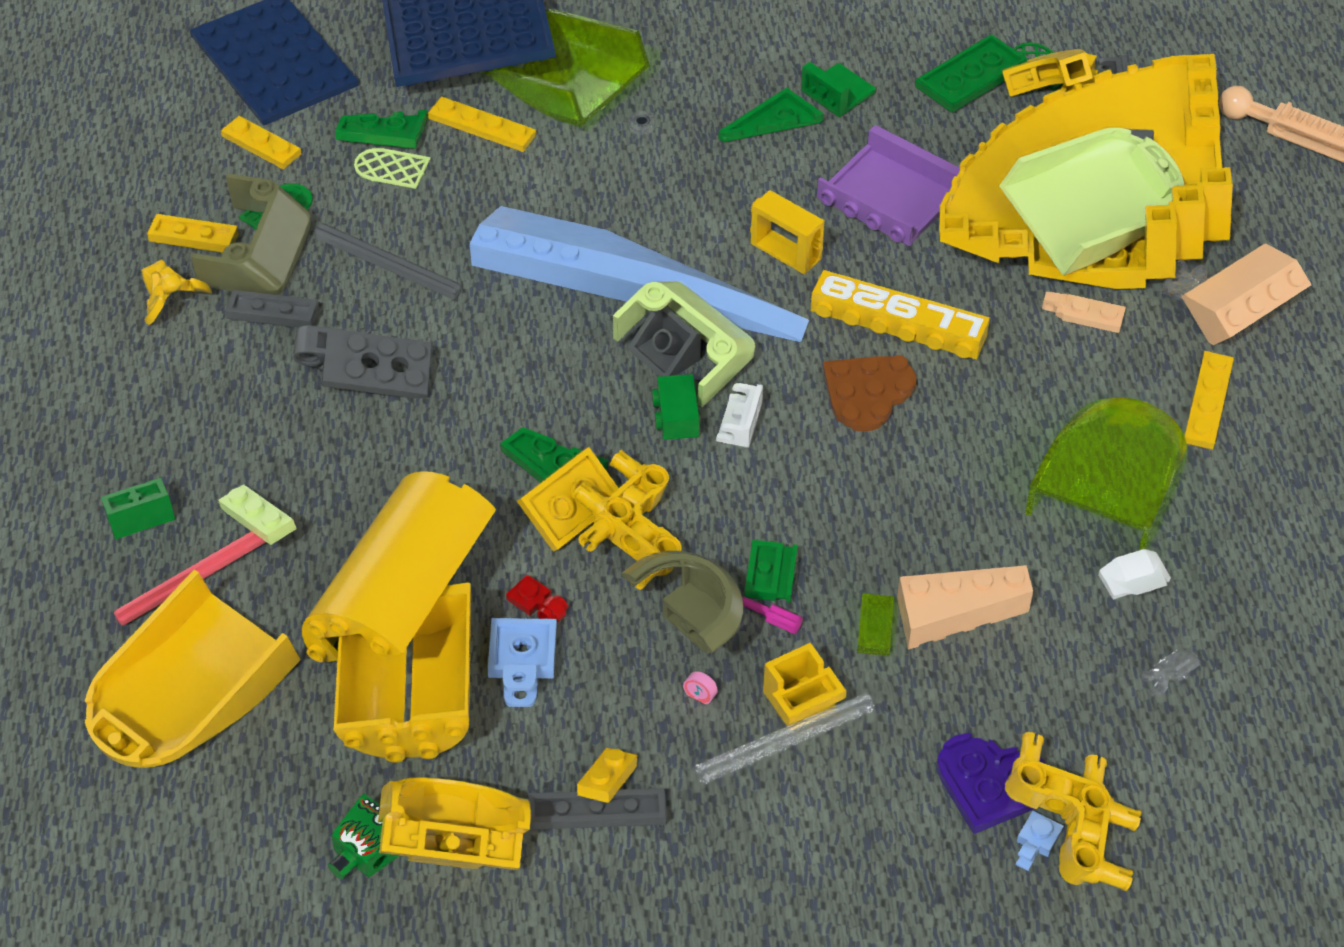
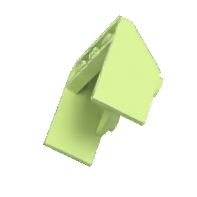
M661 281L647 283L613 315V339L618 342L649 311H658L668 305L701 334V339L708 343L707 355L716 364L699 382L698 405L703 407L753 358L755 351L754 340L681 282Z

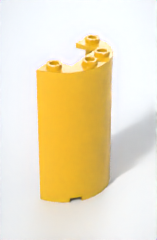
M424 471L414 472L405 476L303 622L302 637L307 647V655L316 662L337 661L338 651L333 646L339 636L361 634L368 641L370 648L380 656L403 654L496 511L494 506L468 485L464 484L460 488L449 483V476Z

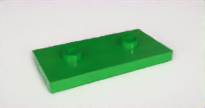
M990 34L915 79V87L953 113L1004 82L1003 69L1025 63L1029 59Z

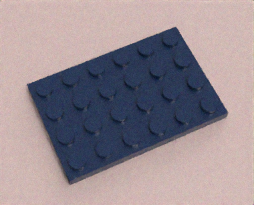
M263 0L190 30L191 37L263 126L359 86L358 79L290 0Z

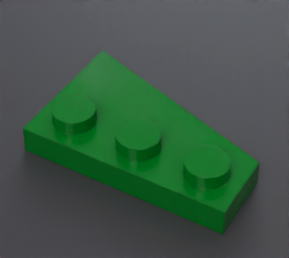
M418 110V115L404 116L403 111L393 112V116L381 118L375 113L341 116L335 129V139L350 143L360 142L377 146L388 145L404 149H416L428 118V110Z
M525 427L520 428L500 443L501 452L540 483L582 451L576 447L568 449L558 445L555 439ZM598 456V460L606 470L608 468V460Z

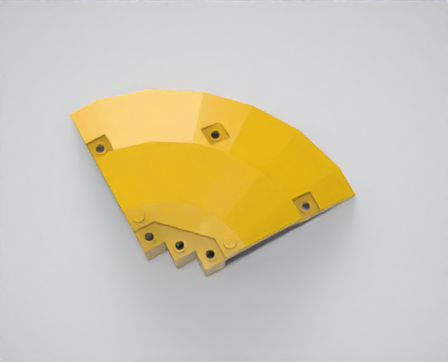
M1215 54L1165 57L1152 60V66L1138 68L1136 64L1127 66V71L1112 74L1111 70H1106L1093 75V79L1089 83L1084 85L1081 83L1074 84L1072 90L1063 93L1059 89L1045 95L1041 104L1036 107L1029 105L1015 114V120L1008 125L1004 123L999 124L990 133L991 138L986 143L981 142L978 145L979 150L974 155L969 154L960 163V171L957 176H954L952 187L949 192H946L940 204V242L999 263V257L1016 258L1028 256L1029 275L1112 289L1146 288V279L1175 278L1176 260L1203 259V241L1230 240L1233 184L1230 167L1222 168ZM1106 128L1154 130V141L1173 158L1182 174L1184 186H1174L1172 188V200L1169 201V205L1145 206V235L1096 263L1062 275L999 185L1016 161L1026 155Z

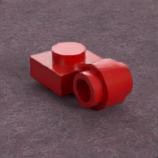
M528 574L506 593V600L529 616L537 611L539 619H556L557 623L566 616V610L568 609L566 601L559 595L552 597L550 589Z

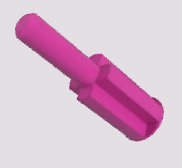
M745 596L742 597L743 606L766 616V622L794 635L799 631L803 622L802 616L774 604L771 607H767Z

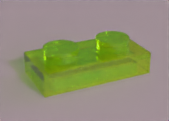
M862 593L857 653L890 656L894 596Z

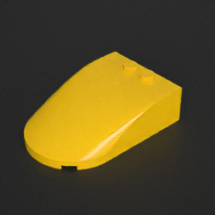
M194 569L98 671L89 686L85 698L87 704L86 728L99 749L107 757L120 764L139 768L164 765L187 754L242 718L258 705L301 659L288 636L282 633L277 640L272 638L214 596L199 572Z

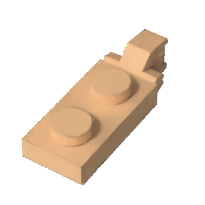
M1046 292L1042 309L1056 312L1055 316L1063 321L1116 333L1120 332L1126 308L1120 305L1054 292Z

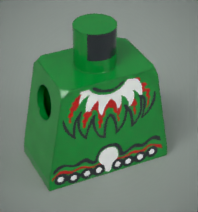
M366 794L360 796L331 836L334 851L338 855L328 863V867L339 879H343L355 867L370 878L400 857L399 855L379 853L382 822H378L380 805Z

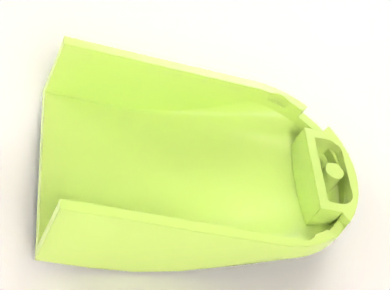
M1106 128L1019 158L999 187L1062 275H1066L1096 263L1145 235V206L1169 205V201L1172 200V188L1174 186H1184V180L1173 158L1158 143L1147 136L1144 140L1134 136L1129 129Z

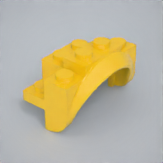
M413 777L389 781L382 787L378 822H382L379 853L409 857L408 861L460 868L478 869L481 866L518 870L520 869L523 833L530 830V802L528 799L516 797L499 789L458 780Z

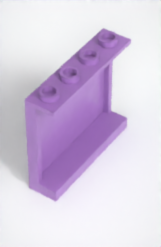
M875 125L869 130L868 144L829 181L821 177L818 179L817 198L827 206L832 205L840 209L847 217H855L866 223L870 229L879 230L889 235L893 241L902 242L910 246L940 216V204L946 192L950 191L954 176L958 175L960 168Z

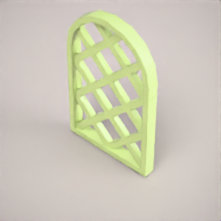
M372 148L365 150L357 156L354 168L356 173L365 179L416 189L424 175L430 157L384 148ZM376 152H385V154L379 156ZM373 153L375 157L366 160L364 155ZM394 154L401 155L404 157L396 159ZM390 155L394 161L384 164L381 158ZM412 158L422 159V160L415 163ZM409 159L412 164L402 167L399 162ZM378 160L381 166L372 169L369 163ZM396 163L399 169L390 172L387 166ZM424 163L422 169L420 170L417 165ZM366 165L369 170L362 173L358 167ZM414 167L417 173L409 176L405 170ZM384 168L387 174L378 177L374 171ZM402 171L405 178L396 180L393 175ZM390 176V178H391L392 180L383 179V178H386V177ZM418 176L414 183L411 178ZM408 180L410 184L403 183V181Z

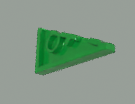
M786 87L719 130L718 139L724 143L818 124L823 121V113Z

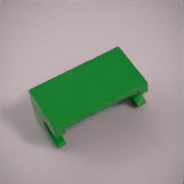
M161 477L100 497L115 540L176 520L168 492Z

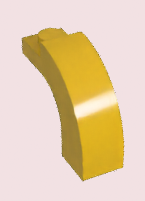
M1081 49L1029 59L1025 63L1002 70L1010 97L1048 85L1065 84L1067 87L1093 79L1086 52Z

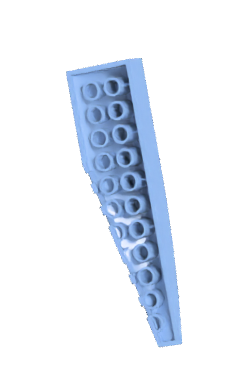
M500 206L479 224L470 242L471 265L626 302L647 283L678 281L739 328L802 342L809 320L615 233L596 227Z

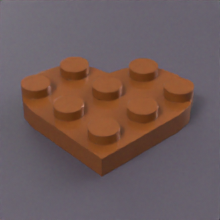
M902 355L823 361V372L832 412L838 422L851 427L854 431L868 432L879 429L891 416L892 406L904 403L905 399L909 398L915 391L916 374L912 367L908 365L907 358Z

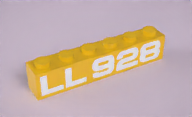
M823 270L811 296L810 311L815 312L821 317H832L843 320L848 325L867 327L879 334H891L906 342L915 341L925 344L933 350L942 349L955 353L961 358L969 357L977 360L988 334L990 317Z

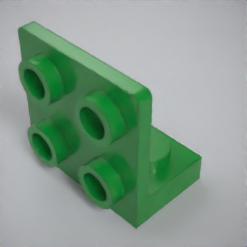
M811 62L802 66L801 91L838 117H841L876 93V88L840 63L835 64L826 71Z

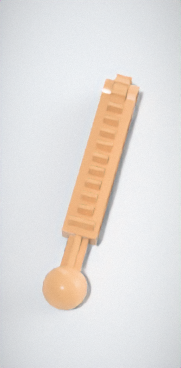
M1234 85L1222 92L1219 98V108L1227 118L1239 120L1247 115L1269 123L1267 133L1344 163L1343 126L1302 111L1299 108H1294L1291 102L1287 104L1280 103L1276 110L1254 102L1252 94L1244 86Z

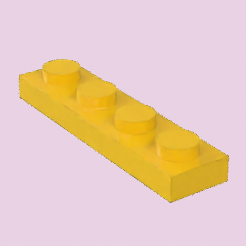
M442 96L428 112V119L524 152L536 137V129Z
M1204 351L1183 443L1213 450L1234 357Z

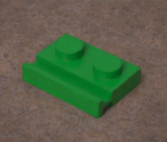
M752 539L744 596L776 601V598L786 599V602L790 603L798 545L793 544V547L784 546V543Z

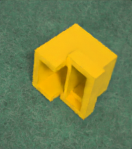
M811 643L771 660L764 665L763 692L789 730L834 710L836 703L846 698V689L830 667L824 669V661Z

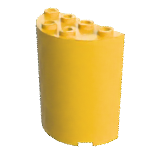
M470 583L447 585L413 637L411 716L409 721L404 722L407 648L403 654L380 656L370 648L368 641L361 634L339 636L333 730L346 747L368 755L385 758L392 763L402 762L405 757L436 758L439 753L452 748L464 738L469 728Z

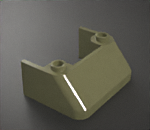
M228 173L226 180L233 208L262 212L263 214L250 244L232 243L224 249L221 258L193 253L191 259L196 278L207 283L210 288L280 295L288 284L312 225L310 213L272 180Z

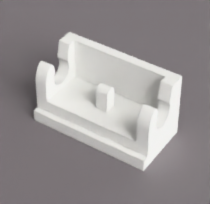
M736 383L733 385L732 390L743 392L746 395L730 394L716 441L749 448L762 405L763 385L757 384V386Z

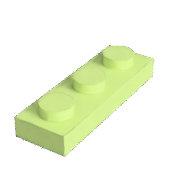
M244 484L232 489L227 495L218 500L220 507L228 515L270 545L297 529L291 517Z

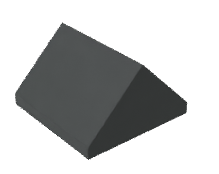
M667 305L661 310L651 311L628 346V349L658 376L678 375L700 361L701 334Z

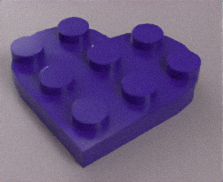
M972 733L955 735L944 743L937 759V772L942 784L973 834L1034 810V808L1011 799L1005 790V782L1011 775L1013 762L1020 756V752L1017 751L1018 748L1011 747L1001 750L990 739L986 742L981 738L971 737ZM1040 757V762H1041V763H1044V764H1047V763Z

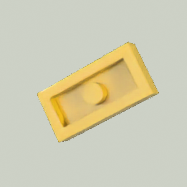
M606 748L578 782V796L609 803L637 767V755L623 752L619 749Z

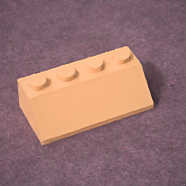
M1265 243L1181 297L1208 342L1215 345L1231 338L1311 286V283L1296 259Z

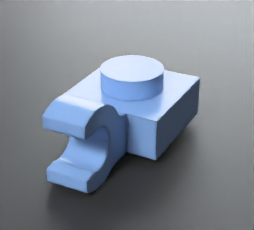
M1032 811L1017 838V842L1023 846L1018 853L1020 857L1016 865L1028 871L1038 853L1048 857L1060 837L1064 825Z

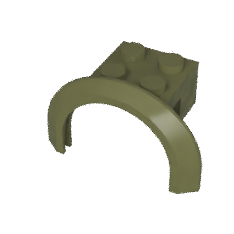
M663 551L638 560L621 573L635 587L645 578L659 570L670 567H682L681 586L663 599V617L706 654L713 653L732 638L740 626L743 616L741 592L730 574L706 557L685 551Z

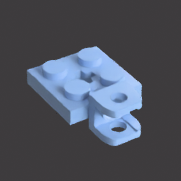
M491 619L488 678H503L504 700L507 706H533L537 698V678H554L556 619ZM523 644L526 645L527 649H529L525 652H519L515 650L519 649L520 645ZM516 691H525L527 693L523 699H517L514 696Z

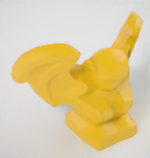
M159 260L141 270L145 286L150 293V297L147 300V316L144 319L148 325L154 322L163 308L167 297L175 291L212 294L211 288L207 283L194 278L190 280L185 279L167 266L163 260Z

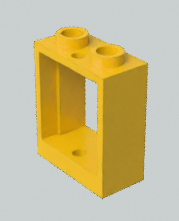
M771 190L753 202L751 206V244L805 275L822 259L825 220ZM771 222L798 236L797 244L771 229Z

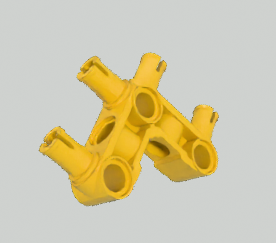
M621 449L612 458L610 466L629 479L610 497H604L586 482H583L574 491L572 497L587 507L593 513L592 516L595 519L594 524L582 533L578 539L582 547L591 542L586 550L594 551L602 541L608 538L636 561L658 552L681 551V543L676 537L643 516L646 511H652L659 503L669 481V474L662 466L656 464L641 465ZM674 567L665 568L651 574L637 584L635 588L643 589L655 576L667 575L672 572Z
M1024 733L1022 735L1020 756L1013 762L1011 775L1005 782V790L1008 796L1034 809L1040 807L1060 814L1062 819H1065V823L1068 826L1065 842L1060 848L1059 872L1066 882L1073 885L1083 884L1084 882L1090 884L1102 882L1127 891L1132 883L1133 878L1131 876L1133 875V870L1105 861L1104 858L1108 823L1110 822L1128 828L1131 831H1136L1141 820L1139 818L1141 810H1135L1114 802V798L1109 795L1103 784L1105 767L1107 765L1105 758L1101 757L1099 764H1097L1098 755L1086 756L1084 774L1081 777L1041 763L1040 756L1044 738L1038 734L1035 742V733Z

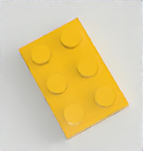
M590 447L582 450L517 500V503L553 551L561 548L595 520L592 516L593 513L572 497L579 485L586 482L604 497H610L619 489Z

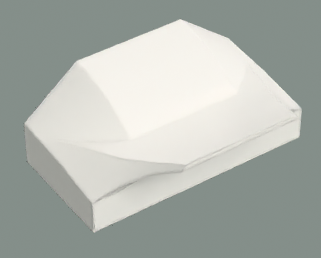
M1146 549L1115 558L1100 569L1098 575L1112 599L1129 594L1139 595L1167 586V582L1171 579L1158 554Z

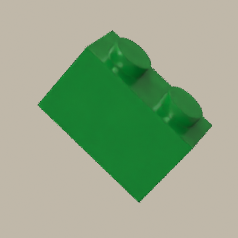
M693 374L657 377V389H652L653 407H659V412H655L656 430H662L663 440L699 437V414Z

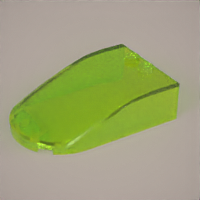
M545 9L556 57L548 58L544 61L524 63L523 68L505 66L483 72L510 93L541 113L562 122L582 127L650 67L639 30L560 10Z
M1112 397L1085 405L1070 418L1049 447L1030 484L1025 515L1031 516L1041 494L1143 530L1138 551L1142 549L1147 550L1186 460L1187 444L1181 428L1166 412L1138 399Z

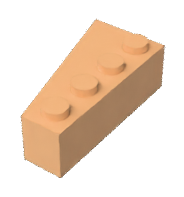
M1027 565L900 577L897 600L908 650L932 640L935 642L944 639L951 634L961 631L967 632L983 624H992L1029 612L1033 588Z

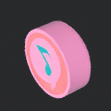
M692 672L683 684L684 691L688 696L704 704H709L718 692L714 680L702 672Z

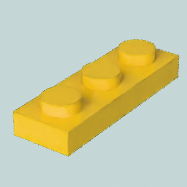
M241 116L236 117L221 130L222 137L283 170L301 155V148Z
M156 214L147 235L149 242L223 253L228 245L236 242L239 231L238 226Z

